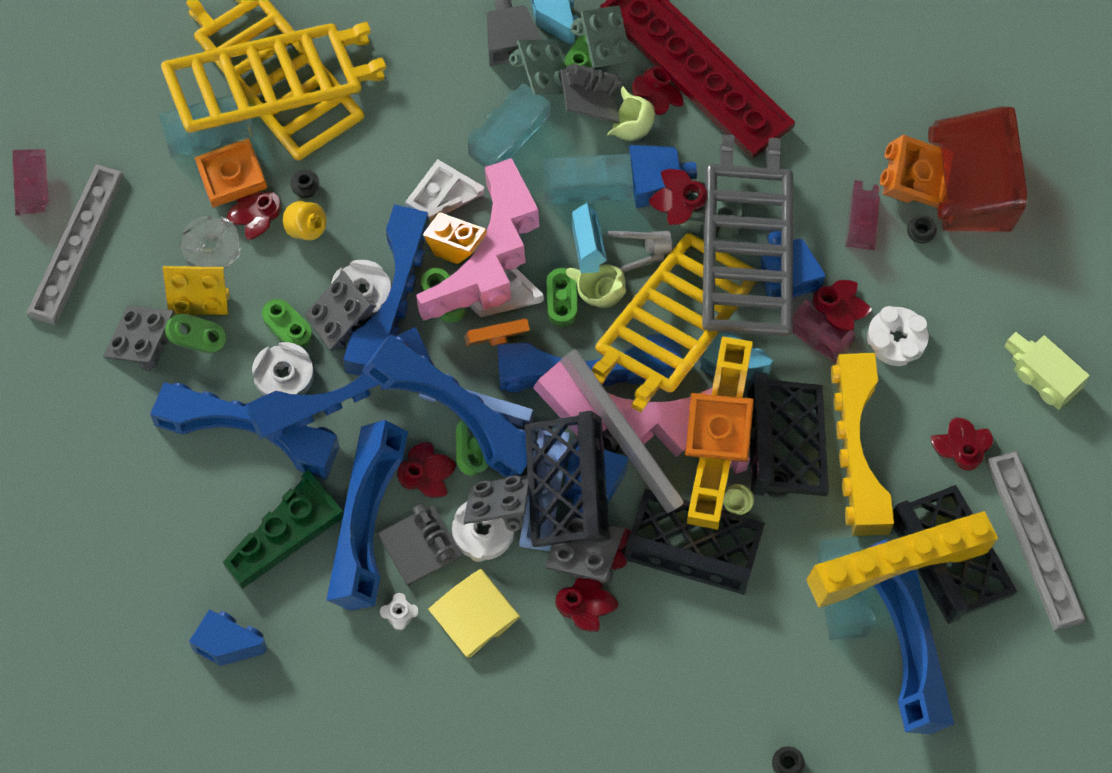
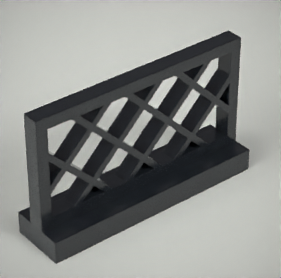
M755 372L747 387V398L754 399L749 445L751 491L753 495L763 496L766 491L826 497L829 493L823 385L767 379V373ZM770 390H780L787 399L781 404L777 403L771 397ZM801 393L815 394V403L810 408L798 397ZM790 402H793L803 412L796 419L784 409ZM777 413L789 424L782 431L772 423V417ZM805 417H808L816 424L817 430L812 434L799 424ZM792 428L805 439L798 446L785 436ZM778 440L791 451L783 458L773 450V444ZM808 443L818 452V457L813 461L801 451ZM793 455L806 466L799 473L786 462ZM779 467L792 478L788 483L774 481V472ZM811 470L819 478L820 486L809 485L802 476Z
M589 410L579 412V416L525 424L532 546L542 547L591 539L597 541L609 540L602 417ZM578 425V436L571 444L560 437L568 426ZM547 430L552 436L543 448L540 449L535 444V431ZM559 440L568 448L556 462L547 453L556 441ZM574 452L580 457V466L572 475L562 466ZM545 457L554 466L545 478L542 479L537 475V466ZM561 470L570 479L557 492L549 483L557 472ZM574 483L582 488V496L575 505L564 497ZM545 488H548L556 496L544 510L539 505L538 497ZM562 500L571 510L560 523L550 514ZM576 514L580 515L584 520V532L572 533L566 528ZM549 518L558 527L550 537L541 538L540 527Z
M957 485L910 503L908 500L898 503L892 510L893 527L899 538L935 527L937 515L953 521L973 515ZM951 496L957 505L956 513L941 508L942 499ZM923 508L933 512L930 523L920 520L914 510ZM993 548L985 554L988 559L986 566L973 562L971 559L955 562L963 565L960 577L949 573L946 563L917 569L947 624L956 622L966 614L1016 594L1017 589ZM968 568L984 574L981 585L965 579ZM989 576L1000 580L1005 590L996 592L986 588ZM963 587L978 592L976 602L967 605L961 594Z
M645 488L631 534L626 544L624 555L626 560L745 595L765 523L722 511L720 521H722L726 528L712 533L710 528L701 527L706 537L694 542L687 530L696 526L687 523L683 525L676 513L683 510L689 511L690 501L682 499L683 504L669 513L663 511L652 516L647 508L648 501L660 502L651 490ZM670 516L677 528L663 533L657 522ZM649 525L652 526L658 535L650 540L637 536L640 529ZM744 527L755 530L756 534L754 538L743 542L736 531ZM681 533L688 544L682 548L671 546L668 539ZM730 534L737 545L724 551L717 539ZM711 542L718 554L712 557L702 555L698 548ZM741 551L747 560L746 568L732 564L728 556Z

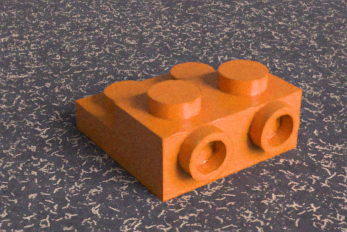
M906 135L893 140L887 145L885 150V158L889 159L888 168L883 171L880 177V185L884 186L883 195L906 203L914 200L938 209L944 207L954 152Z

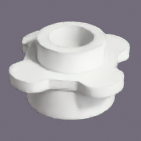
M396 593L388 605L381 607L380 615L382 618L388 619L394 629L403 630L410 623L411 619L418 615V607L411 605L406 600L404 594ZM398 609H401L402 613L397 614L396 611Z

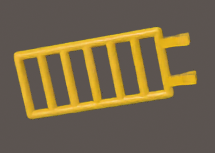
M188 0L186 2L190 8L188 11L189 15L202 27L194 33V38L205 52L248 42L274 25L283 34L295 31L269 0H235L239 5L215 20L205 11L199 0ZM257 6H260L268 15L219 47H216L208 38ZM292 43L300 53L298 57L291 60L295 71H297L306 64L310 65L302 43ZM274 48L258 51L262 62L276 54ZM247 58L234 66L248 104L250 106L260 105L263 103L257 96L262 91L258 82L249 87L241 78L243 74L252 69ZM218 60V61H214V63H215V64L219 67V69L223 72V69H222V67H221V64H220L219 60ZM323 64L332 87L340 86L341 84ZM282 67L269 74L268 78L271 86L286 78ZM315 76L301 84L305 94L319 87ZM292 91L285 94L278 100L293 97ZM347 95L322 101L283 127L274 117L279 112L259 116L290 155L299 161L362 121L365 113L352 97ZM340 103L350 113V115L300 147L290 137Z
M362 22L353 28L338 31L335 24L329 23L162 62L161 69L186 132L192 133L359 93L362 89L360 82L368 80L381 81L385 79L383 70H386V64L382 57L372 60L366 65L353 67L345 46L369 44L370 40L367 34L371 33L368 22ZM328 35L348 84L332 87L312 39ZM297 42L302 43L321 90L304 93L285 45ZM270 48L275 49L293 97L277 100L258 51ZM247 54L266 103L249 106L231 57ZM219 60L238 110L221 113L203 64ZM187 67L192 68L209 111V117L193 120L174 70Z
M687 233L683 236L595 346L596 351L604 356L592 368V372H594L601 385L616 364L646 380L635 392L634 396H636V399L631 405L632 408L641 413L659 388L669 393L675 391L719 333L717 331L704 330L701 315L656 291L661 282H664L703 304V290L670 272L678 264L703 278V265L684 255L690 246L704 253V240L692 233ZM716 252V261L727 267L755 269L728 253ZM715 278V285L730 294L748 295L758 282L744 280L741 285H738L729 279ZM647 300H650L705 332L699 340H696L646 312L641 307ZM715 305L714 311L718 312L715 319L729 320L739 306ZM634 318L690 351L682 359L626 326ZM617 337H620L673 367L675 371L668 379L612 347L611 344Z

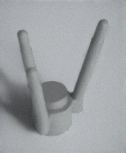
M670 231L651 233L607 232V236L645 239L646 253H652L650 257L619 267L623 273L653 262H663L664 255L670 254L672 251Z

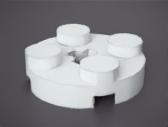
M355 260L350 262L349 266L336 271L332 282L342 271H345L357 288L360 287V284H365L368 291L362 295L365 299L370 298L377 305L374 309L375 313L370 316L372 318L387 299L391 290L390 279L379 264L369 260Z
M892 306L884 307L872 319L867 333L868 344L875 351L876 357L880 361L892 366L907 365L908 362L919 359L923 355L929 339L927 322L924 317L907 308ZM902 332L906 339L901 338L899 342L894 341V336L890 333Z
M289 342L278 343V346L263 349L255 358L252 367L255 386L263 396L276 390L289 394L304 395L311 387L314 379L312 361L307 352L299 345ZM284 367H289L290 375L280 378L276 370H283Z
M465 502L457 510L452 525V537L458 549L476 562L494 559L502 555L513 542L514 532L508 530L503 518L464 525L467 502ZM482 523L484 526L489 524L491 526L489 534H477V524Z

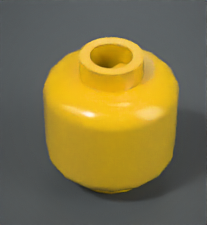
M305 201L291 203L286 208L282 220L283 227L288 235L292 238L308 241L318 239L323 234L327 224L326 213L323 208L317 203Z

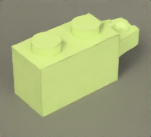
M1015 332L1005 344V348L1013 355L1012 360L1016 363L1014 371L1017 372L1020 380L1025 384L1031 385L1040 393L1041 398L1047 404L1053 405L1058 410L1084 387L1090 376L1045 335L1035 343L1032 340L1028 342Z

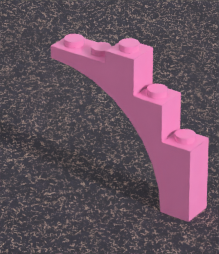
M512 158L485 167L486 185L493 202L487 234L473 256L456 273L437 286L416 295L419 313L423 321L430 318H438L458 308L468 307L477 301H480L483 310L512 300L510 282L504 271L515 269L519 265L526 263L524 244L519 234L528 233L540 227L538 208Z
M560 361L544 374L533 387L560 418L579 416V412L589 410L596 413ZM712 388L703 391L699 394L711 395ZM608 393L644 445L655 434L675 457H678L683 451L686 452L691 397L670 402H649L641 413L631 407L634 400L620 398ZM602 421V428L604 432L607 429V427ZM578 425L568 426L578 436Z

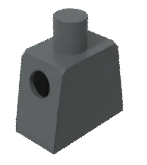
M496 0V10L487 13L489 66L510 63V54L519 49L518 40H542L526 6L512 7L511 0Z

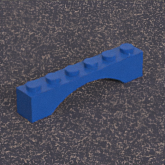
M394 204L386 227L387 243L395 261L393 284L386 301L379 311L364 326L351 334L343 358L345 373L358 376L363 374V368L380 344L390 334L393 336L400 334V327L397 326L400 318L404 319L407 314L409 302L406 301L408 292L413 293L417 276L414 273L416 267H421L424 260L425 250L422 248L426 239L423 234L430 226L428 212Z
M416 327L394 336L405 340L410 349L418 355L425 356L431 360ZM363 373L355 381L328 393L298 395L276 390L247 403L244 407L259 439L268 437L271 442L286 435L285 428L296 424L298 429L315 421L313 415L324 411L326 416L343 409L341 403L350 398L356 403L371 396L369 390L380 384Z
M390 334L380 344L363 368L362 372L386 390L418 392L434 398L450 408L474 434L486 464L505 478L513 475L519 476L527 466L525 431L517 429L509 423L504 414L493 411L485 405L481 397L474 393H469L462 388L453 376L444 374L434 367V363L429 358L420 356L410 349L405 340Z
M663 334L648 335L646 339L682 358L680 344ZM529 343L497 344L500 390L520 392L526 388H533L536 382L562 358L540 351ZM636 346L623 352L668 379L675 371L673 367ZM601 359L585 362L592 371L593 366ZM616 364L602 386H611L618 382L641 384L646 380Z
M164 382L150 413L154 426L182 435L214 427L236 428L257 434L244 407L246 404L237 400H232L231 402L221 400L217 395L207 391L203 393L195 392L182 383H174L173 385ZM294 424L285 428L286 435L271 441L291 459L298 471L306 472L309 470L312 475L327 479L339 449L337 435L325 427H318L316 429L304 426L298 429L297 425Z
M387 420L361 426L326 601L349 611L373 607L377 598L381 576L374 557L373 536L375 521L385 489L403 460L408 431Z
M884 539V540H882V541H880V542H878V543H876V544H874V545H872V546H870V547H873V546H876V545H879V544H882V543H885V542H888V541H892V540H890V539ZM917 570L908 571L873 585L890 613L900 642L903 659V680L898 704L905 732L930 735L953 726V716Z

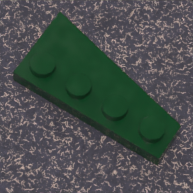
M309 470L301 476V481L293 490L290 488L282 497L283 501L273 512L269 511L261 519L262 524L253 533H248L222 562L241 589L343 518V510Z

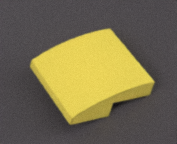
M483 569L477 570L457 584L428 609L468 658H471L493 637L498 638L521 617Z

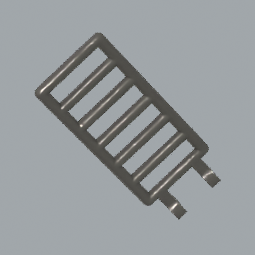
M722 134V144H720L719 151L720 165L709 164L706 167L705 188L707 190V199L705 201L702 327L707 331L787 337L793 333V172L780 169L781 139L769 138L768 147L766 148V168L733 166L734 135ZM717 176L782 181V194L718 190ZM717 201L782 206V218L767 219L717 215ZM716 227L781 231V245L716 240ZM716 252L781 257V271L715 266ZM715 278L781 283V297L715 293ZM715 305L781 309V324L714 319Z

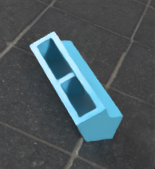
M585 203L572 212V230L580 272L596 273L599 272L600 264L607 261L598 213L588 203Z

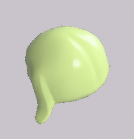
M622 87L621 96L624 101L618 111L620 122L619 124L613 123V128L607 135H615L628 142L639 141L648 134L654 123V106L644 98L633 96L628 93L625 87Z
M609 264L600 265L599 272L581 273L580 270L574 268L566 270L567 276L577 283L580 297L591 306L610 308L617 304L626 293L625 275L616 266Z

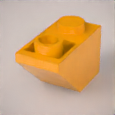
M439 212L423 236L434 256L459 264L474 252L487 234V230Z

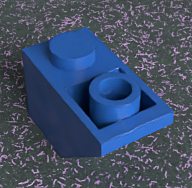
M210 609L189 640L193 652L219 666L265 654L268 649L263 638L264 635L259 630L251 626H247L245 629L236 624V619L228 613L220 611L217 614Z

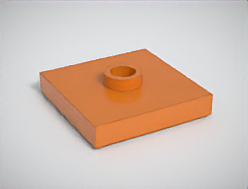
M249 138L194 157L212 208L268 188Z
M525 318L469 330L465 334L464 339L466 346L489 342L490 346L508 343V337L525 334L530 328L528 320Z
M691 393L685 456L748 462L754 399Z

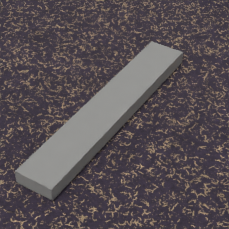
M98 164L95 165L26 312L28 318L57 325L124 179L122 171Z
M573 349L566 354L560 362L596 413L602 417V421L665 511L669 513L683 504L682 498L577 349Z
M1014 451L989 458L986 464L1053 631L1084 623L1086 620L1018 452Z

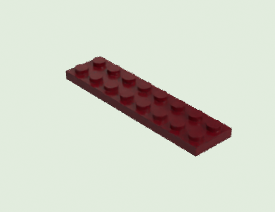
M607 0L600 5V8L620 6L626 38L655 66L664 68L670 75L671 81L726 135H734V143L752 160L766 150L769 138L780 139L794 128L795 121L669 0Z

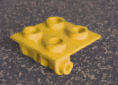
M162 267L168 310H173L174 314L187 315L229 314L227 300H229L230 291L225 285L224 267Z

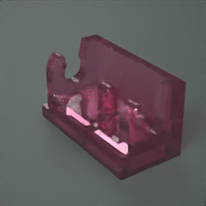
M45 149L12 150L15 215L45 212L44 205L48 204L49 201Z
M854 180L850 195L845 247L875 250L880 202L878 185L874 184L872 190L867 191L863 190V181Z
M806 299L796 312L793 313L792 334L836 364L838 355L844 354L855 341L856 337L854 335L856 333L852 330L847 333L833 327L825 317L812 309V306H810L812 302Z

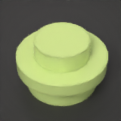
M734 484L726 489L723 503L730 513L743 515L753 507L754 496L747 486Z

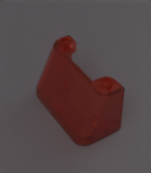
M999 106L936 120L933 126H929L928 141L941 149L946 195L943 201L938 203L937 216L939 220H942L943 231L1012 232L1025 211L1027 204V187L1015 108L1012 106Z

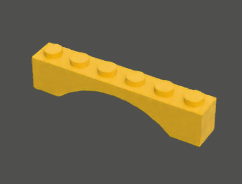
M722 336L711 395L743 398L753 342ZM699 458L687 524L718 530L731 460Z
M875 353L839 354L836 365L831 366L832 384L837 383L838 393H834L835 411H840L841 420L837 421V438L843 440V449H840L839 461L840 467L846 470V478L842 480L843 496H848L849 507L845 508L846 525H851L852 536L889 535L894 525L891 494L878 482L871 472L863 455L860 441L861 414L866 403L874 394L878 383Z
M982 511L814 565L806 581L818 607L821 608L848 599L873 585L911 570L939 563L962 562L986 554L998 540V537L986 512Z

